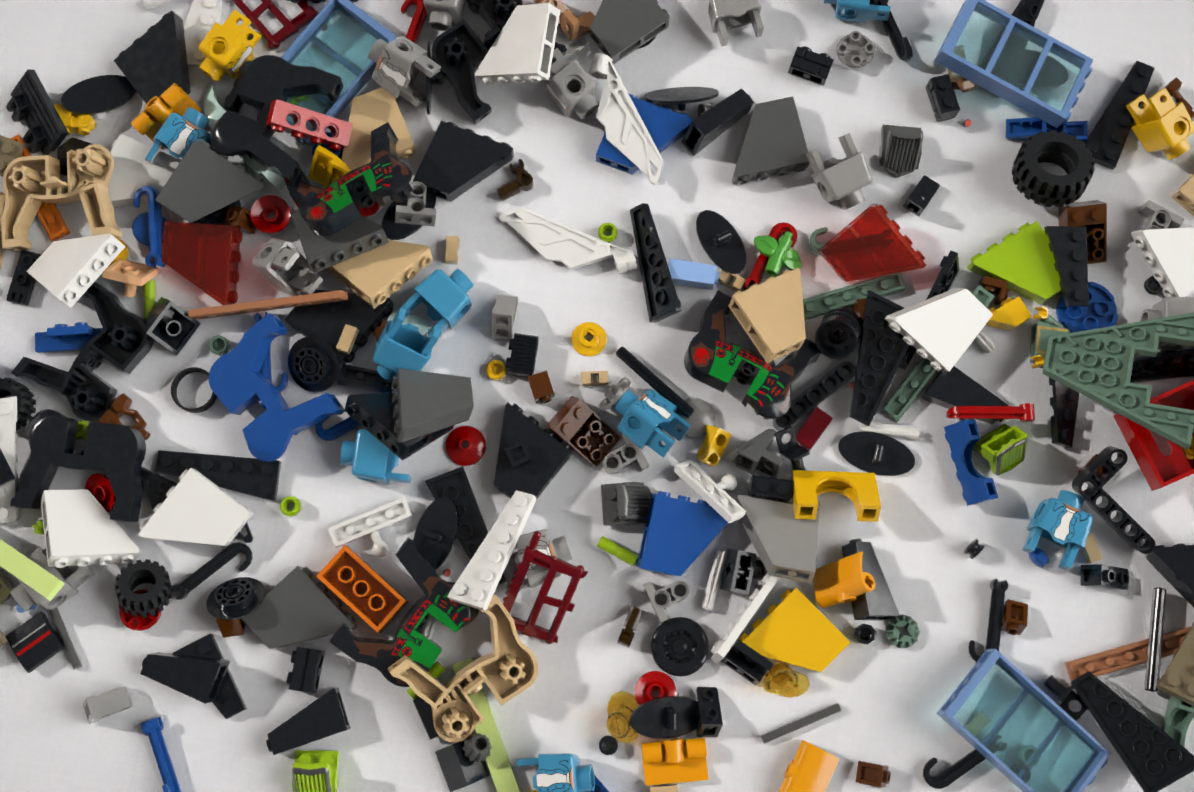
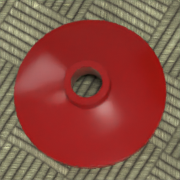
M266 195L254 202L251 207L250 217L258 230L273 234L282 231L288 225L291 212L285 200L275 195ZM274 214L275 217L273 219H269L268 215Z
M461 426L454 429L447 437L446 452L454 463L461 466H470L479 462L484 456L486 441L478 429L471 426ZM464 441L469 443L467 448H462L461 446Z
M101 473L92 474L86 481L85 489H88L103 508L110 512L115 505L116 498L108 477Z
M651 671L639 678L635 685L634 695L637 704L640 706L652 699L676 696L677 690L674 681L667 674L660 671ZM653 690H657L659 692V696L653 697L651 695V692Z

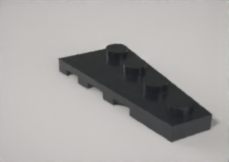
M1046 226L1044 229L1045 233L1048 234L1049 248L1053 252L1055 259L1054 266L1060 277L1059 284L1065 306H1089L1086 227Z
M1049 377V385L1053 389V397H1050V406H1052L1054 415L1051 416L1052 443L1064 448H1072L1079 393Z
M212 633L172 653L224 659ZM229 668L226 671L217 698L212 702L225 719H229L247 709Z

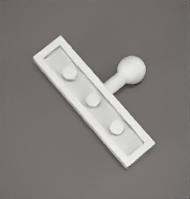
M691 460L676 465L674 472L729 524L744 517L746 511L723 490L730 491L735 489L737 486L735 476L727 474L723 476L721 482L715 483Z
M402 497L327 529L335 548L370 534L374 542L372 547L374 555L384 557L389 551V546L381 540L378 531L413 516L406 498Z

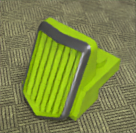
M1003 424L981 437L973 447V450L989 461L992 473L998 476L1012 470L1024 461L1028 435L1017 426L1010 427L1007 424Z
M296 751L295 763L292 766L293 792H337L339 751Z

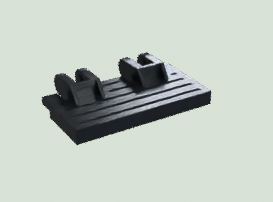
M27 69L11 92L12 98L6 108L9 112H13L11 118L14 122H19L22 119L25 120L29 130L24 135L23 140L25 143H31L28 148L30 153H36L41 150L43 155H49L51 151H55L68 135V131L35 70Z

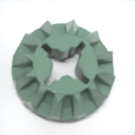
M903 614L892 618L886 625V637L895 647H911L918 640L920 633L917 626L918 623L912 617ZM906 626V632L909 635H902L899 638L900 631L896 627L903 628Z

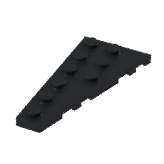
M870 290L867 291L849 416L866 426H870L909 347V344L903 340L904 336L893 331L889 327L890 323L885 319L887 315L900 311L904 307Z
M1088 671L1070 682L1071 685H1075V691L1143 792H1158L1194 771V755L1141 712L1132 707L1126 700L1112 691L1111 688Z

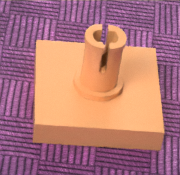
M120 259L103 271L102 278L124 282L123 295L134 297L136 296V285L143 286L156 277L159 267L153 268L146 264Z

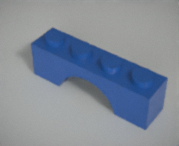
M975 419L963 420L945 426V438L951 449V458L955 463L956 475L961 483L962 495L967 506L999 498L993 478L981 475L972 463L973 447L981 439Z

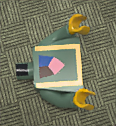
M1036 307L1035 310L1038 311V314L1033 315V318L1040 321L1032 325L1029 362H1035L1032 365L1033 369L1038 367L1043 369L1049 336L1067 334L1070 331L1051 317L1046 307Z

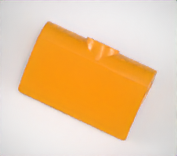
M173 83L159 97L155 96L150 99L145 106V110L132 120L131 124L140 134H146L153 141V138L171 113H177L183 117L188 107L198 112H201V108L182 88Z
M863 552L855 553L816 569L814 591L819 606L826 608L837 603L852 602L857 599L856 596L875 589V581L872 575L862 572Z
M670 738L663 740V742L641 743L646 786L709 779L705 738L684 740L682 738Z
M802 740L794 759L790 761L786 768L785 779L779 792H825L839 758Z

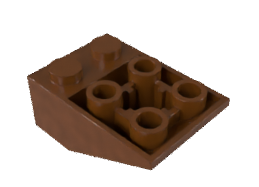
M1092 200L1074 202L1069 205L1064 204L1062 207H1058L1059 226L1086 227L1087 264L1107 262V203Z
M573 396L567 400L545 426L556 437L566 442L574 452L594 468H597L621 439L581 399Z

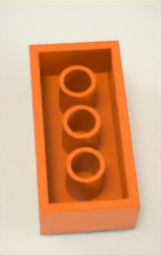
M346 545L340 549L316 576L377 633H382L409 603L402 594Z

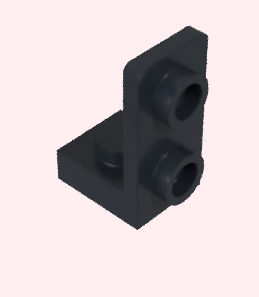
M924 175L903 207L919 217L940 187V184Z
M1102 564L1081 565V586H1104L1128 590V569Z
M697 687L696 693L700 720L696 728V736L718 737L723 725L718 690L716 687Z

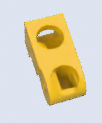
M706 425L704 432L707 434L702 443L703 445L697 452V459L714 467L719 463L732 434L718 427Z

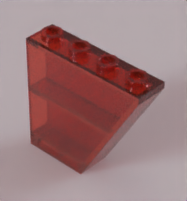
M877 204L870 205L818 249L822 257L841 280L845 282L921 269L927 265L923 261L925 257L922 253L912 248V241L908 236H903L899 232L900 226L894 220L890 221L886 216L888 214L887 210L881 204L879 206Z
M165 221L162 262L221 305L235 304L238 300V293L236 291L239 281L238 263L241 260L239 249L243 238L241 228L229 225Z

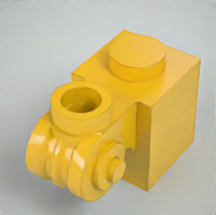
M53 104L68 131V135L70 133L89 135L90 131L96 127V121L90 114H74L65 110L62 104Z

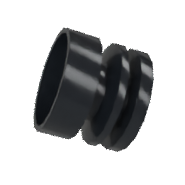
M839 307L831 309L825 314L815 333V343L819 351L831 359H842L851 355L861 338V318L848 308Z

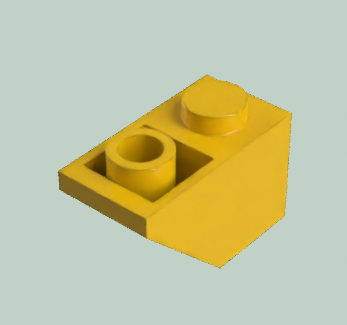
M1019 296L1013 300L1010 297L1000 303V308L995 309L993 307L989 309L993 316L986 325L1011 331L1030 319L1032 315Z

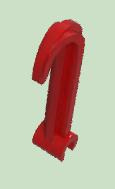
M406 0L401 7L402 14L406 13L410 5H417L406 34V38L416 44L427 17V11L423 0Z
M785 222L774 225L768 235L775 238L778 242L782 234L788 231L793 234L791 247H794L797 241L796 229L791 224ZM760 253L749 278L745 281L744 291L749 285L760 283L769 257Z
M1032 403L1020 404L1019 406H957L949 408L946 412V417L951 419H1020L1021 422H1032V420H1035L1034 404Z

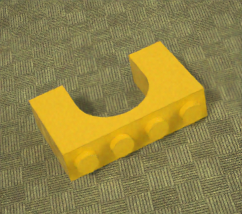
M793 470L791 481H793L792 502L795 519L816 520L817 496L827 492H835L847 496L854 503L857 521L878 522L881 502L875 473Z

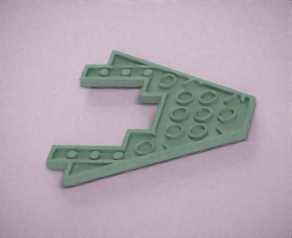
M1194 313L1049 336L1042 374L1183 448L1190 449L1192 433H1194V410L1150 403L1152 386L1130 383L1134 354L1156 357L1159 341L1194 346Z

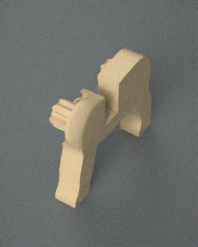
M92 144L83 149L80 148L76 151L71 149L68 151V182L61 181L60 160L50 155L19 157L11 161L3 175L5 207L1 217L2 248L12 252L32 250L28 231L42 202L66 204L82 201L92 236L110 233L116 239L122 238V232L115 222L114 208L108 192V186L114 170V160L109 150L102 145Z
M495 593L487 610H480L486 613L490 619L492 653L482 656L465 666L445 685L406 655L388 667L393 677L406 682L415 694L431 705L435 731L440 738L447 742L457 743L467 739L477 724H481L484 720L467 695L470 692L475 694L483 687L481 685L483 682L486 683L498 702L503 705L529 688L537 678V659L534 653L519 638L514 619Z

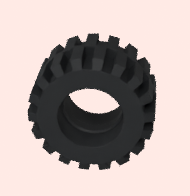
M0 378V398H5L8 395H12V397L17 396L16 431L20 430V426L25 427L27 425V420L31 421L33 418L31 414L36 411V408L33 407L36 404V400L33 399L34 394L29 391L30 389L15 380Z
M145 559V562L136 560L137 563L132 564V562L127 564L128 568L123 567L120 570L121 574L116 576L117 582H115L114 587L119 604L127 614L132 612L134 617L141 615L142 618H147L148 614L154 616L156 611H163V606H167L170 603L169 599L172 598V593L170 592L172 586L168 572L163 565L159 566V562L154 561L151 563L149 559ZM151 583L155 585L147 593H133V590L140 584Z

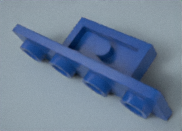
M84 322L75 323V326L68 327L67 324H55L54 328H47V332L35 333V351L43 353L82 350L103 328H93Z

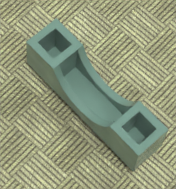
M1170 695L1162 725V730L1184 748L1187 729L1194 718V706Z

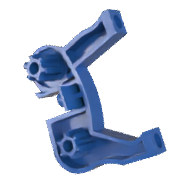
M270 313L246 331L241 341L232 351L218 358L209 372V385L212 391L231 414L241 415L257 401H259L264 409H267L242 429L250 453L255 458L265 462L279 459L285 453L292 435H297L299 432L319 424L329 416L341 415L345 412L335 395L329 393L289 409L277 388L260 373L271 342L276 337L289 332L279 317Z

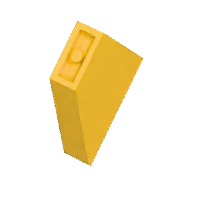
M788 588L780 596L783 600L778 605L773 603L766 610L768 615L763 620L758 618L751 625L753 630L749 634L744 632L738 639L765 658L815 672H822L851 642L797 588L793 590Z

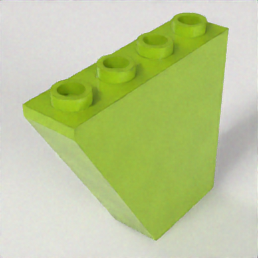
M1037 221L1031 225L1029 222L1025 223L1018 229L1019 232L1015 235L1011 232L1002 239L1004 242L999 245L994 243L986 249L988 252L983 255L978 253L970 259L972 262L967 266L969 271L982 277L988 276L1007 281V289L1038 304H1042L1061 292L1060 277L1054 266L1053 252L1049 248V237Z

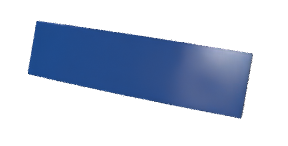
M1037 117L1006 119V139L1026 141L1028 137L1034 134L1037 135L1039 132L1045 131L1048 133L1049 130H1056L1058 133L1063 131L1067 132V135H1074L1078 141L1087 142L1088 121L1063 122L1056 128Z

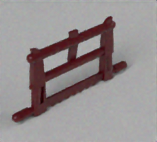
M232 0L267 39L270 50L272 47L279 48L281 42L299 32L298 29L314 20L319 14L311 5L307 4V1L297 3V5L303 12L289 21L271 0H261L263 3L253 12L242 0ZM267 9L284 26L274 35L258 19ZM324 23L322 31H327L328 26Z
M535 531L529 546L526 545L522 562L517 565L518 570L514 572L515 577L511 579L513 583L508 586L510 590L506 592L507 596L503 598V605L510 614L530 563L548 568L549 570L528 620L524 621L513 616L511 617L514 619L516 631L522 632L521 635L542 639L547 644H552L553 642H558V629L566 611H573L575 604L570 603L580 578H584L588 571H584L582 565L576 567L556 556L550 557L536 550L535 548L539 543L541 533ZM557 572L572 577L562 600L547 596ZM543 604L558 607L549 630L535 625Z

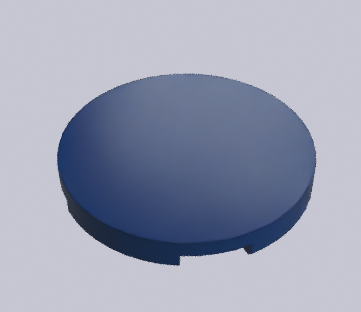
M1088 282L1089 306L1066 307L1063 295L1061 294L1056 305V315L1059 323L1064 328L1069 329L1070 333L1114 326L1118 317L1114 302L1115 298L1105 287L1095 282Z

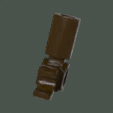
M521 159L518 160L519 168H514L512 163L509 164L510 171L516 175L517 181L513 180L497 188L502 201L520 193V190L529 191L533 188V177L527 170H524V162Z
M633 606L630 607L624 623L625 629L622 628L617 641L618 644L630 647L635 634L633 630L636 631L643 610Z

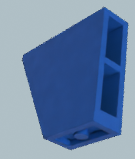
M629 94L659 153L683 137L694 120L685 113L673 112L668 107H659L654 103L637 99L634 95ZM605 132L596 153V162L631 175L638 171L639 168L606 139Z
M658 491V495L651 494L636 567L681 577L728 522L704 500L698 499L697 503L690 502V497L678 495V499L670 497L671 493Z

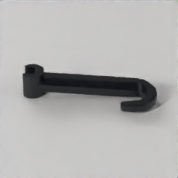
M870 0L869 2L870 5L888 6V0ZM890 11L888 21H881L899 59L905 62L910 61L913 57L912 48L907 37H902Z
M240 542L227 546L179 585L173 586L170 592L175 593L181 589L182 593L176 600L185 599L193 589L240 553L246 555V561L239 567V571L243 572L249 567L253 559L250 547Z
M993 579L990 582L992 592L985 651L987 649L999 651L1005 591L1008 589L1007 580L1001 581V588L997 587L998 579ZM971 640L968 647L969 654L977 662L981 656L976 654L975 642Z
M996 735L987 749L995 753L996 751L1004 750L1007 744L1000 741L996 745V741L1001 738L1000 735ZM974 749L938 776L932 777L930 769L938 762V759L933 757L924 765L923 777L929 786L942 789L986 758Z

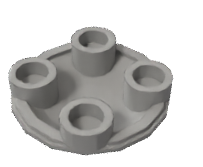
M853 31L839 41L836 52L838 59L844 65L851 68H860L871 62L876 47L869 38L858 31Z
M624 377L618 382V386L615 389L610 387L604 394L606 398L598 406L602 410L615 406L629 390L630 380Z
M700 398L684 400L694 409V413L689 418H686L678 410L675 412L691 425L685 435L689 438L706 435L707 433L704 432L706 425L713 426L715 421L712 407Z

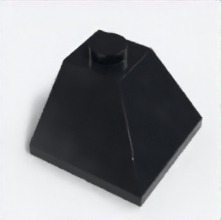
M161 297L149 312L144 333L177 356L201 323L190 318L188 313L172 301Z

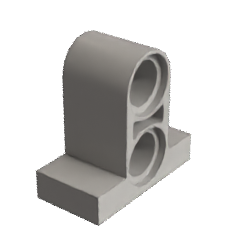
M419 181L412 182L410 185L413 191L410 192L411 198L408 199L407 206L396 205L395 223L435 227L436 209L425 208L427 190L425 184Z
M1150 200L1142 205L1138 212L1147 217L1142 230L1178 228L1184 221L1183 217Z
M497 295L495 307L492 309V338L509 341L512 338L518 303L517 296Z
M624 434L621 435V438L625 445L606 455L603 460V468L609 474L618 473L635 462L641 472L649 468V463L640 448ZM627 449H632L636 455L633 458H627L624 452ZM614 459L618 462V466L613 469L609 468L606 464L607 461Z
M651 581L643 584V588L660 623L668 620L664 609L684 600L690 593V588L684 581H677L655 591ZM677 585L685 588L684 596L680 597L675 594L674 588ZM656 595H665L667 598L666 604L658 605L655 601Z
M126 686L97 696L93 695L85 698L83 707L88 722L91 724L101 718L132 707V703Z

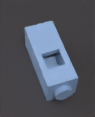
M669 258L668 268L673 284L713 290L714 284H718L719 272H716L717 265Z

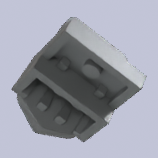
M882 125L879 166H883L887 172L896 177L910 174L915 169H918L923 141V131L921 128Z
M773 429L762 432L736 448L727 456L729 461L735 463L738 468L751 475H754L758 469L772 478L777 477L784 460L777 452L768 451L776 435V431Z
M640 482L601 485L603 526L645 524L652 494L649 487Z

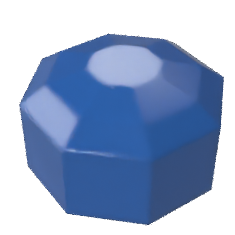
M1036 547L1035 551L1028 553L1030 560L1039 568L1049 563L1048 556L1039 547Z

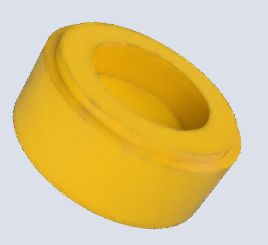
M500 360L490 361L486 367L488 377L494 381L503 379L506 375L505 364Z

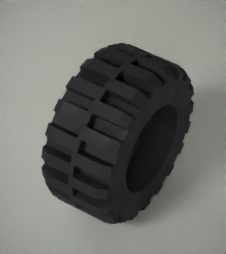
M1049 130L1048 133L1042 131L1037 133V135L1034 134L1028 137L1021 145L1012 168V179L1014 184L1018 185V191L1020 193L1023 192L1026 199H1032L1038 205L1040 203L1045 204V207H1052V205L1062 207L1064 203L1069 205L1078 200L1085 192L1095 170V161L1093 156H1091L1092 153L1089 148L1085 147L1086 144L1082 140L1078 141L1076 136L1067 135V132L1063 131L1058 133L1056 130ZM1038 163H1054L1063 168L1067 175L1050 174L1042 169Z

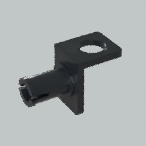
M790 426L776 432L775 437L779 453L790 459L793 470L806 471L803 457L809 455L810 451L797 443L794 427ZM789 433L791 436L790 441L783 444V435Z
M1053 675L1045 681L1043 685L1058 696L1057 705L1074 720L1077 721L1086 712L1087 707L1079 695L1073 691L1075 685L1072 684L1066 688ZM1070 701H1078L1081 704V710L1079 712L1071 711L1068 706Z

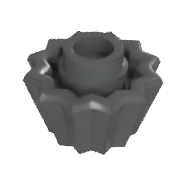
M476 733L475 735H470L468 740L464 741L465 746L462 749L465 751V756L469 757L470 762L476 761L479 763L480 761H486V757L490 756L492 746L486 735Z

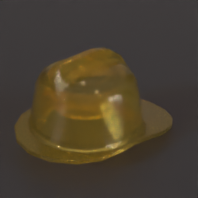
M784 662L775 663L771 670L765 674V681L763 683V688L766 692L784 697L802 695L810 686V680L806 675L793 671Z
M624 691L615 693L608 702L607 729L616 740L621 743H630L639 735L631 727L629 721L632 712L638 705L634 696Z

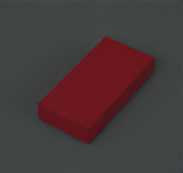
M816 407L796 434L797 443L810 451L833 418Z

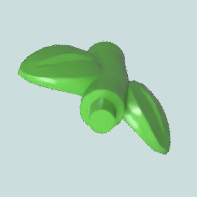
M786 231L784 236L779 238L778 242L771 236H758L754 238V244L762 255L769 257L765 269L767 275L777 277L781 265L788 270L800 269L802 267L798 252L790 249L793 243L791 240L793 234Z

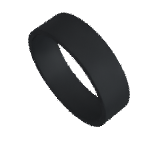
M191 367L182 370L176 375L171 385V396L176 405L190 413H200L209 409L215 403L217 396L212 392L211 398L206 404L194 409L185 408L179 403L177 387L183 377L193 372H202L209 376L206 370Z

